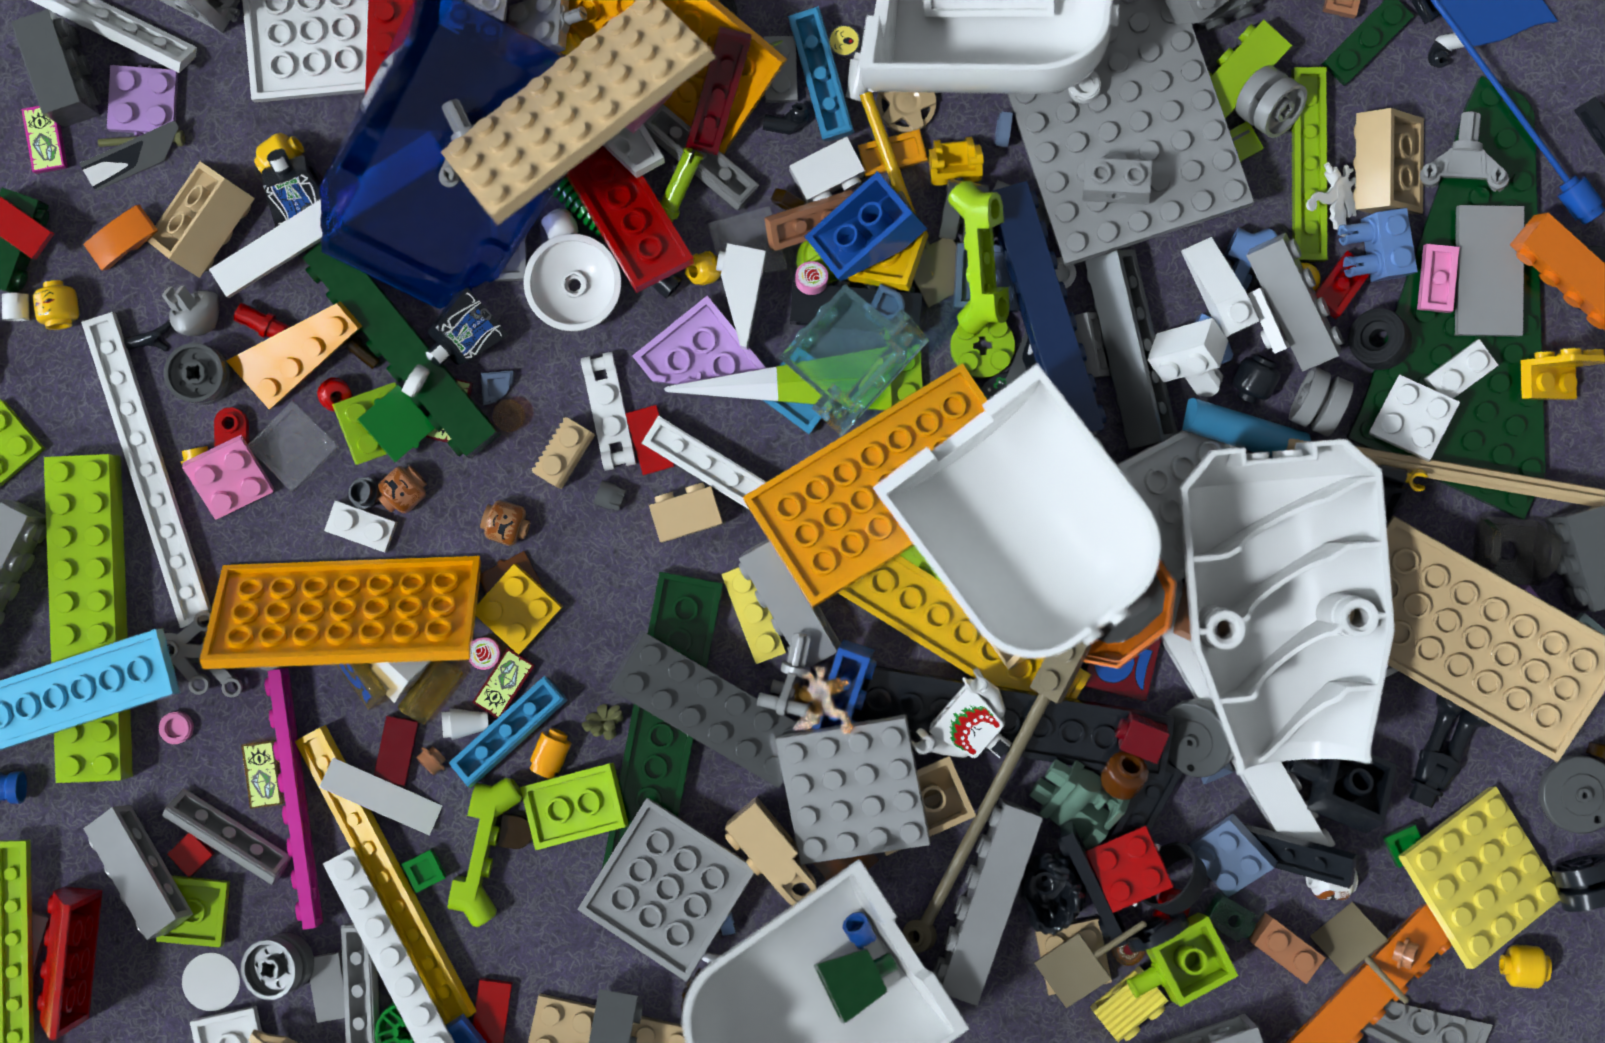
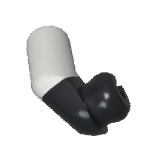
M1455 33L1438 36L1428 52L1430 65L1437 68L1445 67L1449 62L1447 59L1451 51L1463 48L1464 45Z

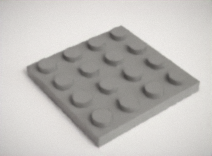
M906 715L778 735L775 741L801 865L930 845L931 840Z
M646 798L577 910L687 982L755 873L748 866L746 860L652 799Z

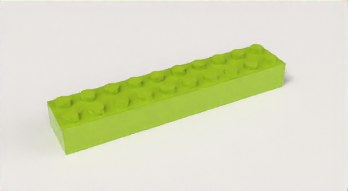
M101 454L44 457L51 664L128 639L121 456ZM130 709L54 733L56 783L118 781L133 777Z

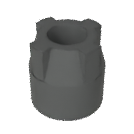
M602 480L594 504L606 509L619 511L626 490Z

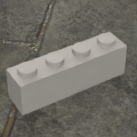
M1285 232L1250 248L1246 256L1302 372L1338 357L1341 351L1340 345L1344 344L1342 335L1337 326L1331 327L1326 317L1330 315L1328 306L1323 297L1317 298L1312 288L1316 286L1315 279L1310 269H1303L1299 261L1302 253L1294 238L1289 240Z
M766 539L744 551L739 557L741 562L739 563V569L744 578L748 581L751 579L756 587L755 595L759 604L763 608L767 607L773 616L771 622L779 636L784 635L790 646L794 633H804L811 636L812 641L806 664L810 667L837 653L841 643L819 605L814 608L811 607L772 543Z
M131 805L112 807L83 828L89 838L90 846L99 855L104 864L106 874L113 880L120 892L121 901L129 908L136 921L137 929L145 936L146 940L166 935L194 915Z

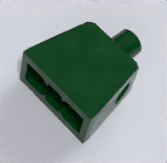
M867 949L813 965L841 1023L850 1021L888 992L882 978L898 970L889 952L873 960Z

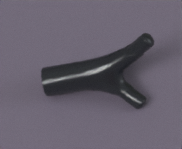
M170 320L149 332L125 337V347L130 350L143 346H153L166 352L169 347L160 342L158 338L172 326Z

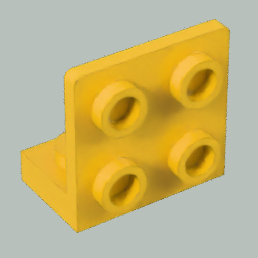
M1581 348L1561 349V353H1558L1557 356H1555V352L1534 353V359L1521 360L1522 399H1577L1576 367L1605 364L1604 349L1584 350L1583 354Z

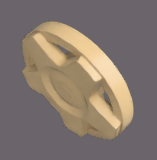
M878 92L876 105L883 123L888 128L899 133H906L918 129L921 130L930 122L936 109L935 93ZM882 98L889 103L885 113L882 109ZM930 107L929 114L923 120L921 111ZM903 119L910 127L898 126L895 123Z

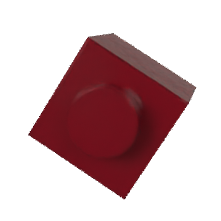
M1131 711L1127 720L1121 719L1115 733V737L1119 738L1120 750L1157 764L1170 735L1166 725Z

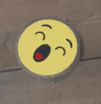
M839 25L830 32L829 42L833 55L839 59H849L855 55V52H858L860 36L855 28L849 25Z

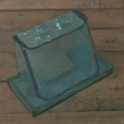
M845 284L828 303L820 307L817 316L807 327L802 328L796 334L795 340L779 358L821 396L812 409L842 437L929 340L913 319L902 309L889 321Z

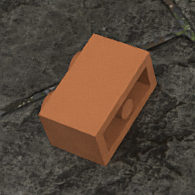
M1266 912L1246 937L1256 947L1305 984L1308 983L1326 959Z

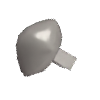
M172 286L164 291L162 297L171 308L169 320L175 331L186 336H202L215 329L220 311V302L216 293L202 290L190 294L185 286H180L176 292Z

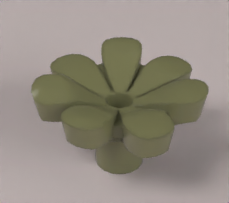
M602 704L597 707L598 714L589 713L585 717L587 721L582 723V727L586 732L590 731L594 737H599L603 734L606 740H611L617 735L615 724L622 721L623 714L619 705H614L608 710L607 704Z

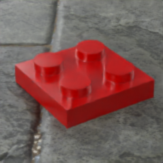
M1147 826L1086 851L1112 913L1174 887Z

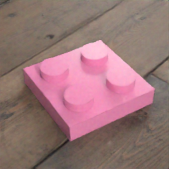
M242 434L183 462L182 465L183 470L215 520L274 492L272 483Z

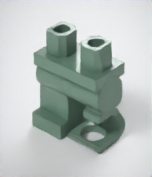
M1055 759L1045 774V778L1053 782L1055 786L1039 778L1029 796L1043 805L1039 814L1044 818L1048 819L1050 817L1059 826L1072 820L1080 837L1083 838L1085 847L1091 850L1102 842L1107 836L1108 831L1125 814L1130 799L1120 800L1109 795L1105 789L1102 790L1101 777L1090 770L1083 769L1085 765L1076 760L1069 767ZM1105 803H1107L1110 812L1102 807Z

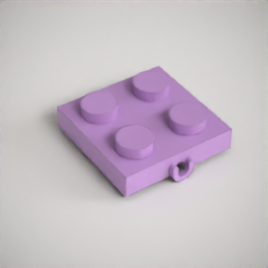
M110 65L107 130L110 132L134 133L138 137L143 135L141 133L145 134L171 121L176 122L178 72L172 69L152 68V66Z

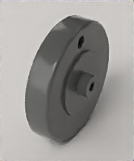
M1188 699L1176 704L1165 713L1175 716L1168 761L1173 767L1185 775L1204 778L1218 773L1228 765L1233 757V753L1214 704L1200 699Z
M1568 755L1560 758L1558 762H1553L1545 770L1539 783L1538 798L1541 809L1550 822L1563 830L1578 834L1595 832L1605 826V763L1585 755Z

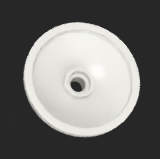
M565 234L549 239L533 253L525 269L524 291L531 309L543 322L563 331H583L600 324L614 310L621 292V274L615 258L599 241L581 234ZM573 280H578L581 283V287L577 291H571L569 288V284Z

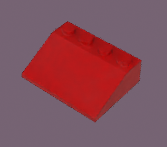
M64 886L53 891L49 898L47 910L51 914L50 927L46 929L44 936V945L48 946L47 957L41 966V978L44 979V985L37 1001V1009L41 1011L40 1023L49 1039L56 1040L89 1019L103 890Z

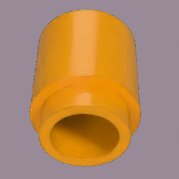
M550 728L549 732L542 731L530 758L532 762L530 770L540 776L550 779L554 778L555 774L560 772L572 744L567 740L568 734L555 728Z

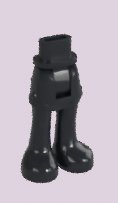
M1437 694L1435 700L1438 709L1436 720L1425 748L1420 750L1415 776L1410 782L1414 786L1408 797L1430 808H1433L1438 796H1443L1444 793L1441 791H1444L1450 785L1455 775L1460 773V762L1464 750L1475 729L1492 725ZM1460 714L1452 739L1444 753L1441 749L1455 718Z

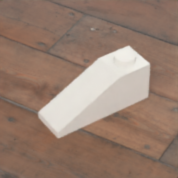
M1212 237L1181 251L1212 318L1226 337L1260 321L1245 289Z
M727 243L726 251L719 252L716 270L721 271V278L741 349L748 350L765 265L766 251Z

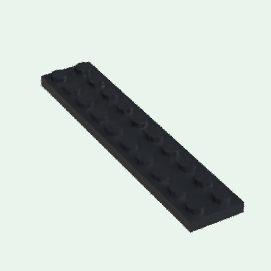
M876 666L872 679L865 678L862 690L867 691V695L862 709L855 708L852 720L858 723L906 715L911 739L922 740L917 730L922 728L929 736L932 735L929 732L930 723L965 683L959 679ZM996 686L1000 690L1006 709L1004 715L1005 725L999 733L1013 744L1039 693ZM1067 697L1064 698L1061 704H1056L1050 700L1021 757L1052 763L1055 759H1058L1070 766L1077 760L1085 765L1084 768L1102 771L1111 756L1122 751L1119 749V738L1115 737V733L1121 719L1127 720L1131 711L1168 727L1170 735L1157 764L1143 759L1148 767V779L1164 781L1175 716ZM985 747V749L983 750V751L991 752V751H990L988 748H986V747Z

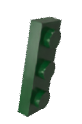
M1384 0L1322 65L1345 86L1414 15L1399 0Z

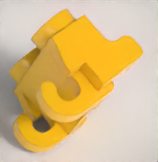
M972 136L965 137V141L941 143L940 140H933V149H929L928 156L929 172L933 185H946L948 179L963 178L964 181L978 182L982 179L983 152L980 144L974 145Z

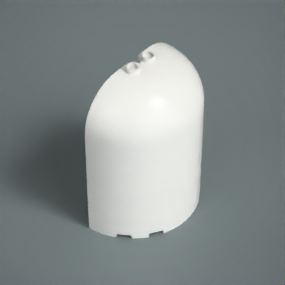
M876 0L874 16L866 17L859 62L861 81L864 88L868 89V92L1049 94L1059 92L1085 79L1101 61L1109 43L1112 26H1118L1119 5H1114V0H1055L1054 16L925 17L924 0Z
M1036 364L982 405L985 410L983 413L932 451L928 447L923 449L873 487L979 632L997 648L1007 653L1027 658L1053 656L1076 646L1082 641L1087 647L1103 635L1100 629L1110 621L1115 626L1131 614L1127 608L1143 594L1151 583L1160 557L1159 532L1150 510L1038 364Z
M860 860L855 861L705 967L696 977L687 993L682 1014L683 1035L686 1043H951L966 1032L969 1027L935 975L924 968L894 922L893 919L896 918L895 913ZM853 913H863L870 922L873 932L885 952H889L898 968L897 971L902 978L888 986V992L850 1021L841 1023L813 965L822 962V960L849 941L843 930V922Z

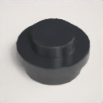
M359 478L353 481L348 489L350 501L359 509H370L379 500L380 491L378 483L372 478Z

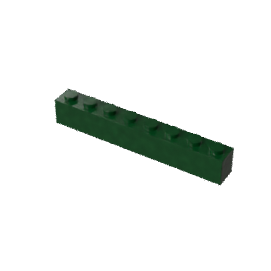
M332 233L302 257L309 265L305 269L309 276L317 284L322 281L329 289L326 296L333 305L342 302L362 325L357 333L363 331L370 339L366 342L369 349L378 358L383 355L390 365L386 369L398 383L402 380L406 382L418 364L429 369L430 373L416 396L410 397V399L418 407L421 405L426 407L430 412L427 419L438 432L444 429L451 438L447 442L448 445L459 457L464 454L472 459L501 435L445 365L442 364L438 367L428 359L426 352L430 347L339 237Z

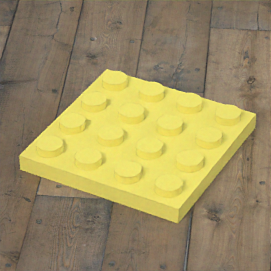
M1496 786L1484 790L1398 856L1467 969H1475L1560 901L1558 895L1560 889L1555 885L1554 879Z

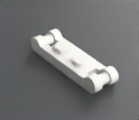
M613 352L603 353V357L591 359L590 356L581 358V366L585 377L604 471L612 470L614 466L625 463L626 466L636 465ZM606 369L608 378L596 381L594 372ZM622 442L623 451L611 453L610 444Z

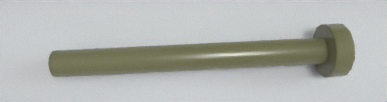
M177 130L172 143H176L178 147L184 146L186 143L185 133L182 130ZM136 137L98 139L99 147L118 146Z

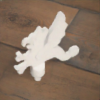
M1328 162L1324 164L1326 169L1324 175L1331 184V187L1326 193L1319 191L1312 194L1311 198L1307 201L1306 207L1309 211H1314L1317 207V200L1322 204H1331L1329 219L1333 222V229L1338 230L1340 225L1346 224V217L1350 218L1357 215L1353 192L1351 191V186H1356V177L1349 181L1348 177L1354 171L1353 168L1345 165L1343 167V176H1341L1338 168L1332 167Z

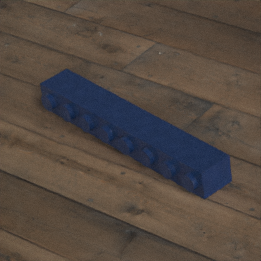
M1027 181L990 191L997 192L1002 199L1004 222L994 226L1036 364H1038L1092 436L1099 434L1105 429L1103 424L1106 423V415L1102 405H1097L1094 393L1097 389L1094 377L1091 373L1087 374L1084 362L1087 361L1086 351L1083 344L1077 342L1074 331H1077L1076 319L1072 312H1068L1065 300H1067L1066 287L1063 281H1058L1055 272L1058 269V263L1054 251H1049L1045 240L1048 239L1046 224L1044 220L1039 221L1036 209L1039 208L1036 192L1029 189Z

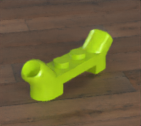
M963 181L948 195V203L965 220L964 248L967 251L968 258L966 278L970 284L971 299L958 313L957 319L958 324L963 330L968 333L977 334L989 322L1004 323L1009 314V288L997 287L992 228L1004 222L1003 204L997 192L983 193L972 181Z
M507 777L493 786L482 783L475 784L467 816L479 818L480 820L467 877L456 876L452 881L448 909L464 912L474 927H480L495 917L497 912L495 905L482 886L483 878H489L493 865V859L488 858L491 845L496 846L499 838L500 827L495 826L497 817L522 800V793L517 783Z

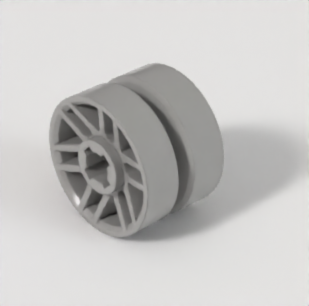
M1272 65L1264 66L1257 70L1241 89L1236 102V113L1268 137H1278L1290 129L1299 118L1306 104L1307 89Z
M1312 367L1299 387L1290 409L1289 420L1304 427L1311 423L1313 431L1327 437L1330 436L1346 411L1353 392V383L1338 376L1331 380L1329 372L1318 367Z

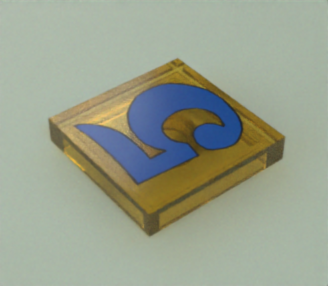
M367 663L336 664L368 710L378 705L387 694L386 689Z

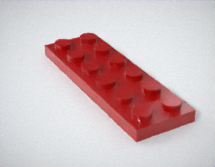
M603 145L565 173L636 293L694 264L693 256L644 176L636 178Z

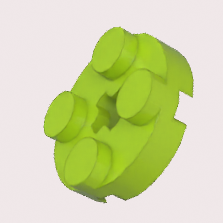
M989 322L977 334L966 332L958 324L950 340V353L954 363L957 366L963 363L970 375L979 379L990 378L999 374L1009 365L1015 351L1014 336L1006 322ZM979 336L984 337L986 342L991 343V348L986 350V355H980V351L973 347V344L979 342Z

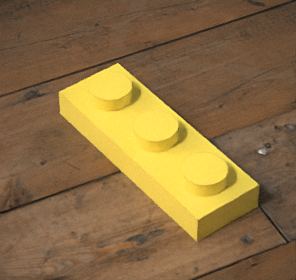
M739 568L721 574L755 663L759 664L786 653L781 637L772 625L771 619L773 617L767 607L763 608L759 604L755 595L757 589L751 579L749 581L746 580Z

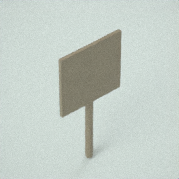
M899 191L898 194L911 208L905 194L902 191ZM942 238L931 245L927 240L913 280L928 308L954 294L956 256L954 240Z
M1353 902L1310 936L1345 976L1365 961L1404 1004L1409 1002L1405 994L1370 958V955L1388 942V939Z
M1141 921L1094 953L1078 933L1035 961L1034 964L1064 1006L1068 1008L1112 979L1097 958L1146 927L1147 923Z

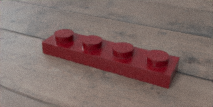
M719 26L712 50L715 58L709 62L687 137L686 147L718 155L751 44L752 34Z

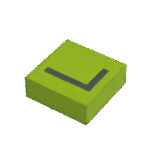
M1244 122L1229 131L1240 162L1264 149L1251 124L1248 122Z

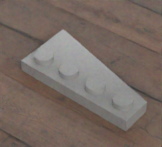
M1389 1001L1383 1007L1387 1011L1385 1015L1374 1025L1369 1022L1361 1031L1383 1043H1486L1493 1025Z

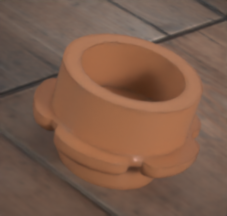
M433 746L429 750L425 747L421 748L422 752L416 759L433 776L440 770L445 771V767L442 764L446 759Z
M1409 937L1406 938L1405 943L1398 941L1392 960L1398 961V969L1404 967L1411 970L1419 944L1410 942Z

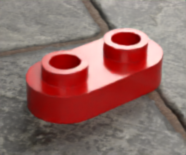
M232 407L220 410L214 419L215 447L241 434L250 447L249 420L246 414ZM232 417L235 424L233 428L227 429L225 422L228 418Z

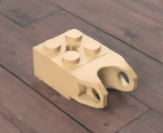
M757 796L727 820L725 826L727 830L725 838L736 851L742 848L747 854L746 863L757 876L762 873L790 905L793 906L816 890V880L805 864L801 865L796 842ZM797 883H805L809 886L810 890L804 895H799L792 888Z

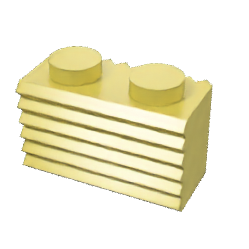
M1140 966L1090 1006L1093 1013L1117 1042H1120L1123 1038L1125 1041L1132 1039L1139 1033L1141 1029L1139 1025L1147 1018L1150 1020L1156 1019L1166 1009L1164 1004L1168 1000L1157 987L1137 999L1132 994L1126 979L1143 972Z

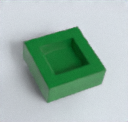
M1409 824L1382 836L1393 862L1398 868L1403 866L1398 856L1421 839L1414 824Z
M433 848L401 864L416 893L447 877Z

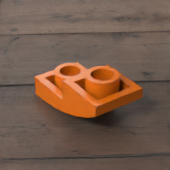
M135 205L108 223L83 245L101 271L109 270L129 251L138 250L158 230L141 205Z

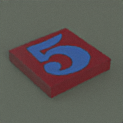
M1161 639L1156 640L1118 669L1087 663L1086 672L1091 674L1085 686L1146 701Z

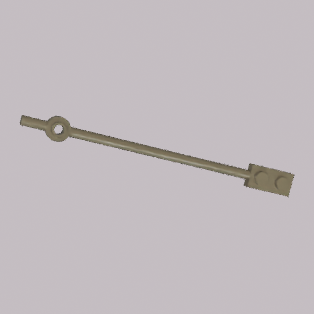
M1082 641L1062 653L1045 657L1030 685V688L1039 694L976 813V817L973 818L922 918L908 922L903 928L902 934L916 955L917 953L930 950L935 945L937 933L933 923L1050 700L1056 704L1063 702L1091 645L1086 647ZM915 931H917L920 935V939L918 942L914 939L913 936Z

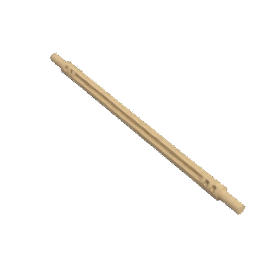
M1289 439L1286 450H1295L1296 443L1311 441ZM1354 446L1375 465L1384 464L1403 468L1409 474L1413 470L1422 469L1427 472L1430 479L1586 506H1605V489L1433 459L1428 462L1416 456Z

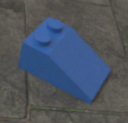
M877 171L804 237L834 275L842 281L903 251L927 228L896 190Z

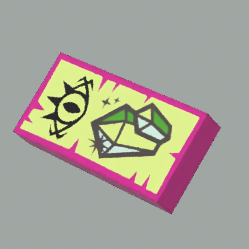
M40 106L21 109L32 172L39 174L67 169L61 126L42 115Z

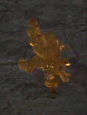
M815 666L817 679L812 676L811 671H808L807 674H802V678L808 679L810 684L809 687L804 685L802 689L799 687L800 682L794 685V690L796 691L794 693V701L805 704L812 701L808 708L807 716L805 718L801 717L793 729L795 731L802 729L811 730L813 725L819 724L824 711L826 715L843 721L841 731L844 734L852 732L853 727L850 723L849 715L846 711L836 707L832 698L833 694L843 691L844 686L849 685V681L847 679L841 680L840 678L824 681L823 676L826 668L821 667L820 669L819 666Z

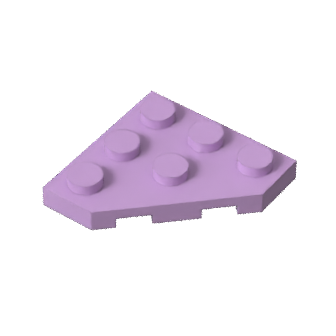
M708 296L632 355L653 382L678 385L766 369L749 346L748 350L741 349L736 330Z

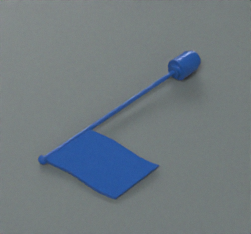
M1431 0L1564 181L1559 186L1562 191L1557 197L1574 220L1579 219L1582 225H1585L1605 211L1602 205L1603 200L1586 176L1580 179L1576 175L1571 178L1568 177L1474 49L1477 46L1500 42L1533 26L1558 22L1544 1Z

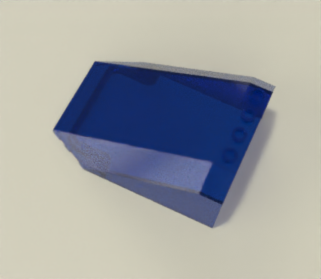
M414 0L320 184L321 251L438 309L445 307L458 291L468 287L472 292V289L486 281L490 283L496 280L567 172L497 225L461 178L458 185L453 188H447L439 181V173L445 161L441 151L452 142L450 137L454 134L444 115L442 105L453 99L460 100L471 125H475L480 119L487 117L499 108L506 99L513 97L525 88L532 79L542 75L558 59L566 55L466 0Z

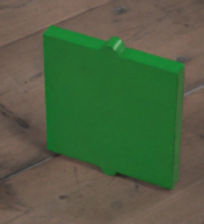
M396 385L381 399H375L374 405L357 419L394 463L410 449L418 448L419 442L435 429L410 397L402 392V388L399 385Z

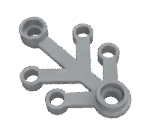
M202 610L197 613L194 621L178 634L164 633L167 644H171L174 647V654L170 655L172 665H175L189 681L190 691L196 695H201L209 689L210 679L205 674H199L186 658L200 659L203 644L187 643L200 631L207 630L208 626H203L199 622V617L207 615L210 618L211 611ZM278 666L259 668L269 671L277 668ZM227 668L209 669L222 684V692L225 696L232 698L241 693L243 690L241 679L234 677ZM195 679L203 680L205 688L197 689L194 685ZM235 682L238 690L230 692L227 689V683Z

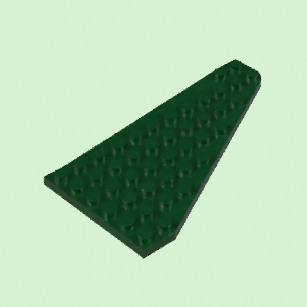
M1481 76L1476 81L1463 113L1469 111L1480 113L1481 123L1478 142L1483 144L1485 152L1507 172L1509 177L1508 184L1502 191L1498 192L1496 190L1494 192L1489 187L1487 180L1441 177L1415 251L1418 272L1406 277L1394 311L1408 324L1411 330L1412 346L1410 352L1399 365L1391 369H1374L1364 400L1346 438L1366 448L1415 456L1369 435L1395 381L1401 375L1430 388L1423 378L1475 340L1480 339L1498 366L1453 398L1459 401L1460 405L1432 459L1543 478L1546 473L1543 400L1522 399L1521 360L1534 359V353L1542 352L1539 271L1533 266L1524 264L1523 336L1520 337L1455 336V298L1454 309L1451 313L1417 310L1423 245L1435 244L1456 247L1457 206H1524V227L1534 215L1538 214L1535 142L1489 79ZM1502 85L1535 130L1534 112L1529 101L1520 93ZM1460 121L1454 136V141H1458ZM1388 333L1386 334L1383 345H1385L1388 340ZM1436 480L1519 520H1524L1534 499V496Z

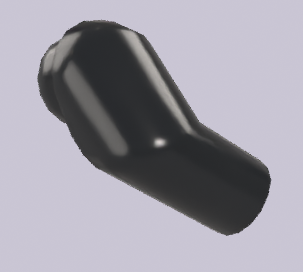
M795 103L792 105V110L783 117L765 114L763 130L786 135L795 133L806 124L809 118L807 106L803 103Z

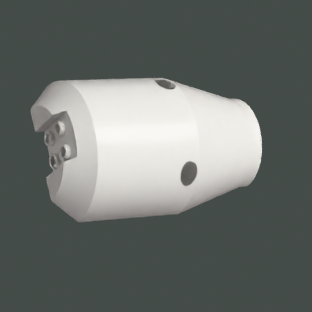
M1346 439L1296 443L1295 450L1273 451V458H1269V452L1246 454L1245 448L1209 451L1179 486L1191 646L1234 755L1236 774H1245L1244 770L1252 766L1289 760L1344 759L1371 763L1370 749L1394 635L1382 470ZM1354 609L1355 615L1353 620L1350 622L1349 614ZM1219 623V629L1216 633V626Z

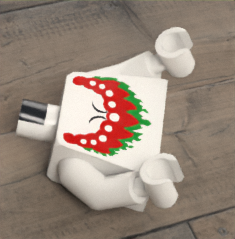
M978 668L973 669L976 678L967 680L964 677L962 680L965 685L930 723L929 732L932 735L929 736L922 728L917 730L922 740L917 743L911 742L919 754L933 752L960 758L967 756L976 758L986 747L998 758H1001L1010 748L1012 743L999 733L1005 725L1004 715L1006 711L1000 690L984 678Z

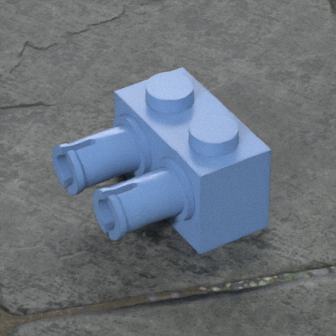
M1407 208L1376 212L1360 219L1361 223L1339 226L1338 235L1351 234L1339 238L1342 246L1364 242L1366 255L1344 258L1343 267L1356 266L1344 270L1347 277L1370 274L1371 282L1402 278L1418 272Z

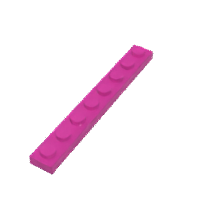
M281 668L267 671L268 677L265 678V691L268 697L271 696L272 709L269 711V721L272 729L275 728L277 738L273 745L275 759L277 761L280 760L281 773L278 775V787L280 792L284 793L286 804L282 808V817L284 824L289 826L290 838H287V852L289 857H293L294 870L291 872V882L293 888L297 889L299 902H296L295 912L297 920L302 921V929L304 930L318 927L323 923L301 756L295 743L298 740L289 668Z

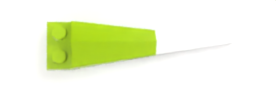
M920 345L887 346L667 386L664 390L670 393L885 411L923 388Z

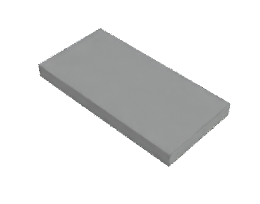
M1459 205L1456 207V247H1459L1455 288V336H1523L1524 263L1517 258V251L1510 244L1524 228V206Z

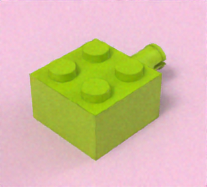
M1198 912L1188 917L1189 926L1182 933L1161 945L1146 950L1152 962L1151 968L1132 978L1126 979L1136 999L1162 985L1170 1000L1182 1007L1238 977L1208 916Z

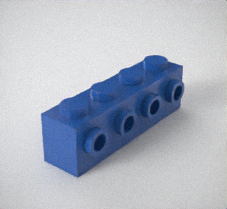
M845 639L842 641L838 648L812 730L857 723V721L852 720L855 708L861 710L867 695V691L862 690L865 678L872 679L877 661L872 660L874 649Z

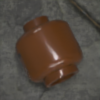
M1125 751L1113 754L1102 770L1101 783L1103 788L1109 795L1120 800H1129L1137 796L1148 779L1149 771L1147 764L1142 758Z

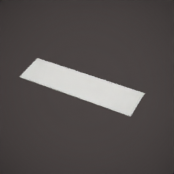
M332 758L319 788L429 836L442 808V805L335 758Z

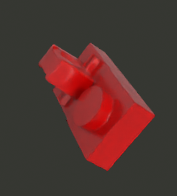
M1346 251L1340 257L1315 292L1317 298L1323 297L1328 306L1330 316L1335 320L1342 314L1370 275H1358L1350 278L1345 275L1344 270L1356 267H1343L1345 257H1354L1349 251Z

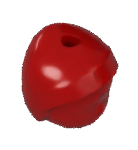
M330 377L318 387L317 397L323 407L335 412L332 404L351 398L352 392L345 381L340 378Z

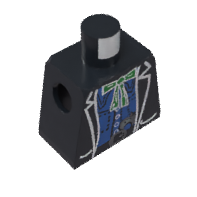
M284 149L273 150L267 155L270 167L262 170V178L275 227L332 192L331 188L306 156L300 155L289 159Z
M467 287L458 291L451 298L428 329L429 335L436 341V344L426 352V355L438 367L449 358L455 364L460 365L470 361L501 341L508 333Z

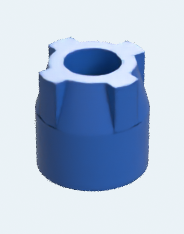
M853 913L844 920L843 930L857 949L863 950L865 946L875 942L876 935L863 913Z

